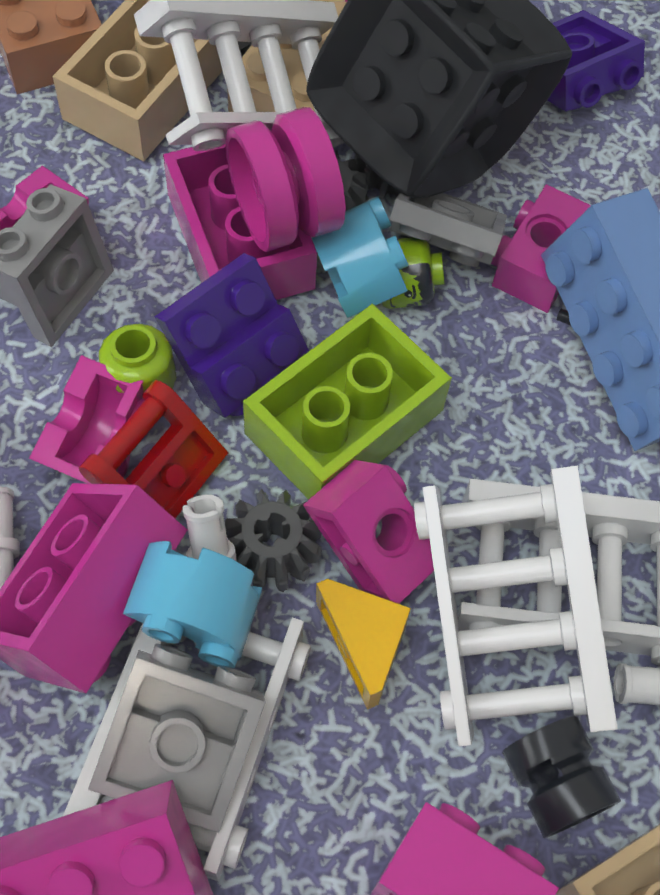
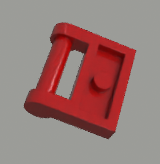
M155 380L144 391L142 395L144 402L98 455L92 453L79 466V471L91 484L138 485L176 519L183 510L182 507L187 505V501L194 497L229 452L171 387ZM164 416L171 426L131 474L124 479L116 470L160 418Z

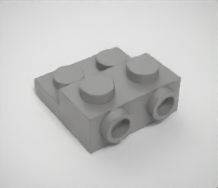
M50 184L47 188L34 191L28 197L26 202L27 209L13 227L0 230V299L17 306L33 337L52 347L112 274L114 269L86 198Z
M400 193L395 200L389 220L392 221L390 231L401 234L400 239L414 237L427 240L429 245L450 251L449 257L452 260L467 266L477 267L480 262L491 265L503 236L507 215L445 193L423 198L409 197Z
M155 644L152 654L138 650L88 790L117 799L173 780L187 822L219 833L266 703L263 692L253 689L255 677L231 667L219 665L215 676L190 668L193 656L179 649Z

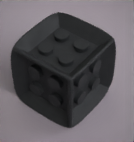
M348 0L314 61L309 74L306 92L323 120L382 180L409 197H430L475 181L511 149L559 84L571 60L572 51L557 28L529 0Z

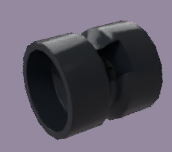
M577 716L566 717L546 725L512 743L502 752L518 786L529 787L533 793L527 805L543 838L560 833L621 802L604 767L591 765L589 757L594 748ZM558 769H560L563 774V776L560 778H558Z

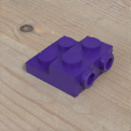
M585 10L552 23L565 38L572 51L571 60L563 77L547 100L565 112L581 107L590 108L597 104L603 95L619 91L620 89L630 90L644 77V40Z
M246 253L237 257L154 316L202 403L224 418L228 415H243V401L309 352L290 309L277 303L256 257Z

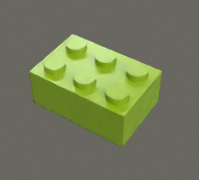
M372 303L243 401L244 434L309 500L354 460L379 464L440 414L444 409L452 377Z

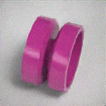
M301 107L277 114L271 131L261 121H252L227 129L225 136L226 155L230 177L243 219L259 249L268 252L293 244L299 228L306 235L313 238L340 230L345 222L346 210L342 177L329 135L318 115L310 107Z

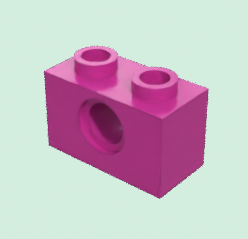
M547 184L535 202L527 199L522 205L513 225V228L517 229L516 233L512 238L506 235L502 237L496 255L492 259L491 264L497 267L492 286L548 313L559 292L547 276L541 254L591 205Z
M354 460L304 503L303 506L359 590L400 604L434 571L430 539L419 540L414 509L404 494L407 491V487L401 476L388 465ZM382 520L381 532L376 538V528L379 521Z

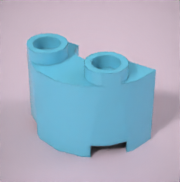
M379 196L345 211V222L340 230L312 237L323 268L329 273L338 294V300L347 318L362 312L372 303L378 305L408 291L399 270L409 265L396 235L386 239L382 230L392 225Z
M170 541L149 543L123 614L143 623L142 632L156 640L176 644L180 642L182 636H185L196 643L195 648L200 649L198 657L201 660L217 667L222 665L235 668L236 663L241 659L263 590L262 587L251 586L254 573L234 559L206 548H202L199 558L195 559L172 550Z

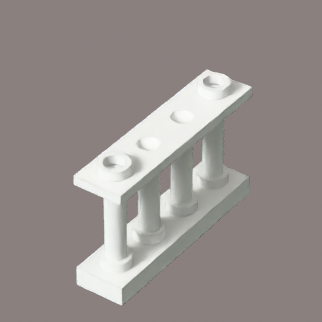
M150 0L134 14L139 36L163 37L165 42L171 43L190 113L188 119L166 134L168 145H192L195 151L212 150L226 144L225 136L227 129L252 121H261L271 131L277 114L297 109L279 44H291L293 49H298L306 81L308 82L312 66L320 51L318 43L322 40L321 35L330 30L338 18L335 3L311 0ZM193 39L209 40L211 45H216L233 112L212 111ZM238 41L251 42L253 47H258L275 112H256ZM314 108L315 113L320 118L329 135L332 146L345 143Z
M578 465L551 469L552 484L540 485L541 492L442 505L440 488L434 485L423 487L424 502L414 503L415 522L419 540L430 539L450 690L440 691L442 719L445 730L456 729L458 746L472 744L474 738L472 720L572 709L574 716H587L590 732L618 729ZM540 517L545 518V523L558 522L561 547L550 548V555L451 568L446 530ZM553 580L555 587L567 585L571 611L559 612V619L463 631L459 629L455 593ZM563 645L564 651L577 650L580 675L568 677L569 683L468 694L463 656Z
M470 479L462 503L541 491L540 487ZM582 492L588 537H591L592 542L598 545L597 596L605 649L607 651L651 656V662L660 666V501ZM544 517L475 526L481 530L479 564L503 561L504 532L510 528L533 530L534 535L539 537V556L550 555V548L561 547L558 522L545 523ZM627 542L649 544L651 550L656 552L657 626L622 621V546ZM554 580L538 582L536 611L501 607L502 587L477 590L476 604L461 602L457 612L460 631L559 619L562 586L555 587Z
M293 617L284 642L249 632L241 656L275 666L264 695L266 703L219 833L188 823L197 849L209 852L203 868L207 878L218 882L224 865L236 869L249 830L239 826L246 801L289 678L297 681L301 680L309 657L311 645L302 642L304 621ZM143 623L63 816L115 799L88 790L138 650L152 654L155 644L170 647L173 644L156 640L143 633L141 630ZM182 636L180 642H183L186 637Z

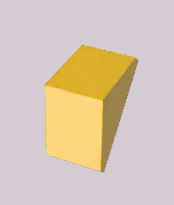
M325 579L316 583L317 606L367 710L379 705L407 625L411 608L331 579Z

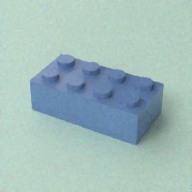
M645 188L591 205L541 254L547 276L551 283L556 286L569 313L571 327L580 336L592 361L594 375L598 382L603 385L616 412L618 425L621 431L628 437L634 451L660 441V212L649 189Z

